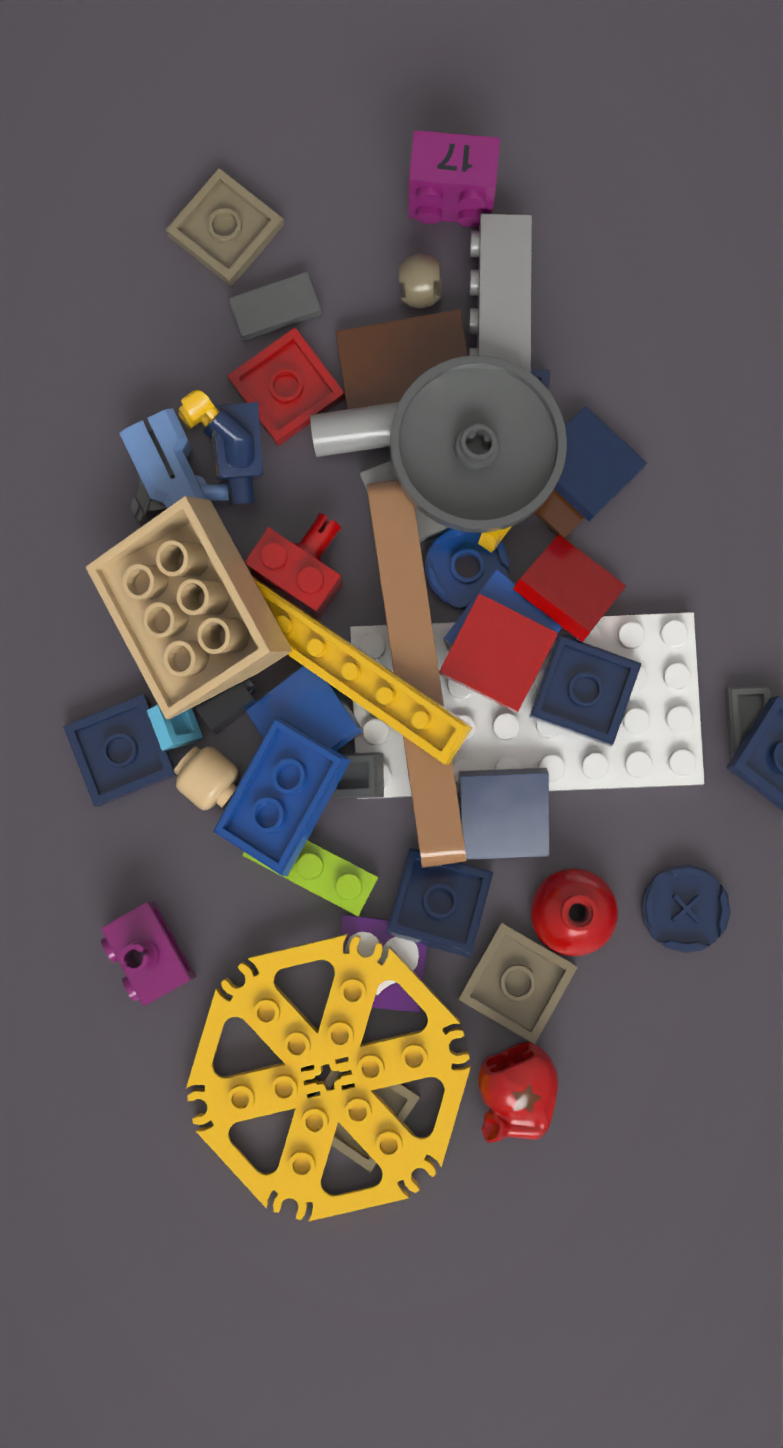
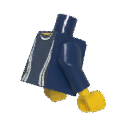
M192 391L181 399L183 405L179 407V417L189 429L201 422L205 427L204 433L212 439L216 480H227L229 505L255 503L253 478L263 475L258 402L213 405L203 391Z

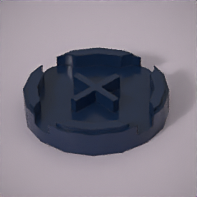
M682 865L669 867L653 877L644 890L641 902L643 923L653 939L665 948L688 953L704 950L723 934L727 928L731 912L726 890L713 877L714 875L706 869Z

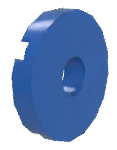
M452 528L446 529L433 540L426 555L425 576L430 590L441 602L454 609L466 610L496 569L508 578L510 560L505 545L502 542L491 553L478 544L481 533L464 532ZM461 557H472L478 562L479 572L475 576L465 578L456 572L455 563Z

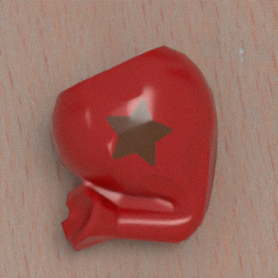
M531 1042L511 1046L485 1059L480 1068L478 1087L483 1102L490 1108L484 1114V1124L481 1127L486 1142H498L506 1137L532 1140L541 1138L550 1126L559 1087L558 1073L553 1060L544 1050Z

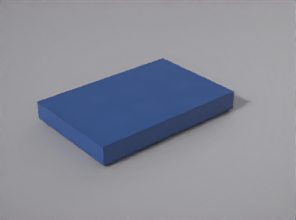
M275 717L213 832L281 876H288L351 760L287 721Z

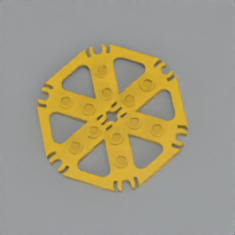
M344 934L247 958L254 963L259 971L258 974H255L250 964L242 962L238 969L245 975L246 981L243 986L234 985L228 977L221 982L225 992L233 996L232 999L224 995L219 986L215 989L186 1087L188 1088L192 1085L205 1086V1088L194 1089L187 1096L188 1101L201 1099L207 1104V1112L195 1115L192 1118L193 1124L202 1125L210 1120L213 1122L211 1126L199 1127L196 1130L200 1137L266 1209L269 1204V1196L273 1190L277 1192L273 1203V1211L279 1213L285 1199H294L298 1203V1211L296 1213V1219L298 1220L304 1217L308 1202L313 1204L312 1214L309 1218V1221L408 1199L410 1198V1193L403 1189L399 1182L401 1180L404 1181L405 1186L410 1191L417 1193L420 1190V1184L413 1178L412 1172L416 1168H423L430 1176L436 1175V1166L430 1158L425 1157L426 1155L433 1157L442 1167L471 1068V1064L464 1067H452V1063L461 1064L470 1059L469 1051L455 1053L449 1047L453 1039L464 1036L463 1028H452L446 1033L443 1029L451 1024H460V1020L390 946L388 957L383 964L378 961L383 952L382 942H377L372 955H362L358 949L361 939L359 935H355L351 940L349 952H344V943L348 935ZM317 960H326L333 965L335 976L319 1030L275 984V975L279 970ZM392 980L397 982L427 1015L428 1023L423 1030L361 1044L378 986L384 981ZM231 1017H240L245 1020L283 1063L224 1077L218 1075L214 1070L213 1060L225 1022ZM348 1057V1060L337 1062V1059ZM325 1064H329L332 1071L339 1070V1072L351 1070V1072L343 1073L340 1077L336 1078L334 1087L327 1089L324 1081L318 1082V1080L306 1082V1080L314 1079L317 1075L321 1074ZM314 1065V1067L302 1069V1067ZM427 1077L439 1079L443 1083L445 1091L432 1133L426 1137H417L374 1090ZM352 1083L355 1084V1086H352V1087H348V1088L343 1087L344 1085H348V1084H352ZM320 1091V1094L308 1097V1094ZM295 1109L278 1168L268 1174L258 1171L231 1141L229 1137L230 1127L236 1122ZM338 1122L380 1166L383 1176L377 1185L338 1195L329 1194L323 1189L321 1179Z

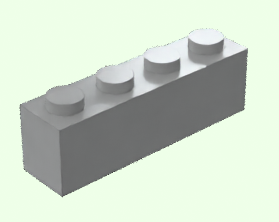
M481 214L479 231H471L470 257H478V269H470L469 295L477 296V308H470L469 335H477L476 348H469V356L497 357L517 364L531 373L532 215Z

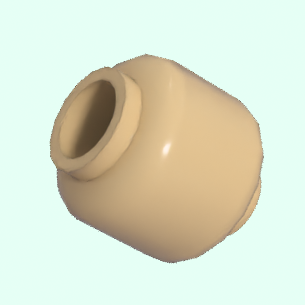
M195 746L182 758L174 769V773L178 775L175 782L176 788L201 810L211 809L216 804L223 809L227 806L237 788L235 782L239 776V769L215 747L207 746L200 749Z

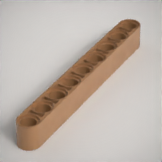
M397 479L368 483L367 492L393 671L396 675L444 707L415 507L404 494ZM403 736L422 868L466 862L453 763L451 761L449 765L443 764Z

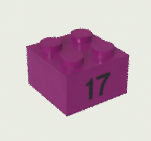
M414 130L409 173L408 218L417 219L424 224H437L440 221L458 222L461 226L467 228L479 227L481 214H492L500 138Z

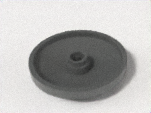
M482 355L462 356L447 360L430 368L407 389L398 404L392 421L390 458L394 474L404 494L428 518L459 531L472 533L493 532L506 529L525 520L536 512L550 496L559 481L566 460V428L559 406L552 394L529 371L517 364L497 357Z

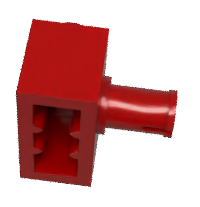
M320 512L300 543L295 542L293 544L268 527L244 562L252 576L318 620L343 586L341 575L323 564V561L320 559L342 528L333 519L329 522L327 520L328 516Z

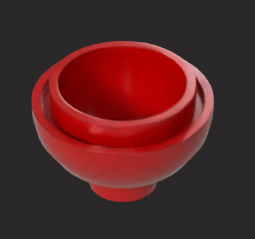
M569 868L549 875L540 883L532 897L530 917L535 933L548 948L566 956H584L597 951L611 938L618 921V905L612 889L600 876L588 870ZM575 904L582 905L586 911L584 919L578 922L573 921L569 916V910Z

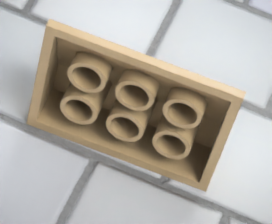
M184 496L86 566L93 583L166 719H171L258 674L292 652L289 643L211 500Z

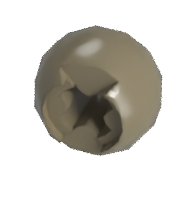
M418 253L408 256L399 264V283H402L401 300L404 303L415 308H425L432 306L441 299L442 278H440V261L429 254Z

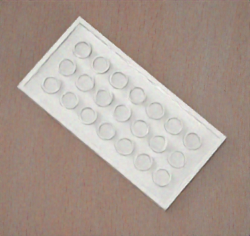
M694 612L603 616L583 641L589 645L642 663L617 736L611 747L529 717L556 639L518 713L440 675L444 707L473 727L452 759L457 795H460L459 771L547 768L549 773V791L704 784ZM456 622L432 623L439 670L451 649V646L443 641L444 637ZM387 625L351 626V644L394 672ZM563 627L558 632V635L561 634L578 640ZM353 701L354 716L364 730L355 737V754L383 753L384 797L379 798L412 797L403 735Z

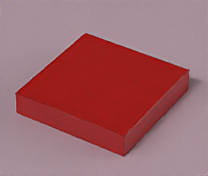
M296 328L290 330L227 375L228 381L245 403L258 402L259 422L277 447L309 425L310 415L326 413L345 399L344 391Z
M558 534L523 574L513 590L583 642L625 589L626 585Z
M479 594L440 668L439 674L518 713L558 633Z

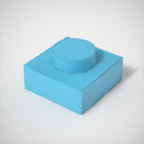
M158 704L147 710L162 751L190 745L203 738L192 708L171 719L164 717Z

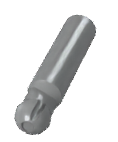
M399 402L310 415L316 457L389 447L392 421Z

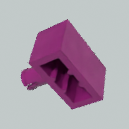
M155 901L146 902L100 928L105 936L101 940V944L106 955L113 963L118 961L126 974V977L122 978L125 990L134 1002L140 1000L143 1007L196 977Z

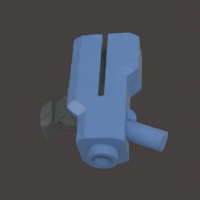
M173 408L163 410L148 417L147 419L150 424L146 426L142 420L119 433L139 474L140 486L130 504V509L139 525L143 526L146 524L149 512L157 513L164 511L184 496L211 501L229 500L227 483L207 484L203 477L194 475L187 461L192 447Z

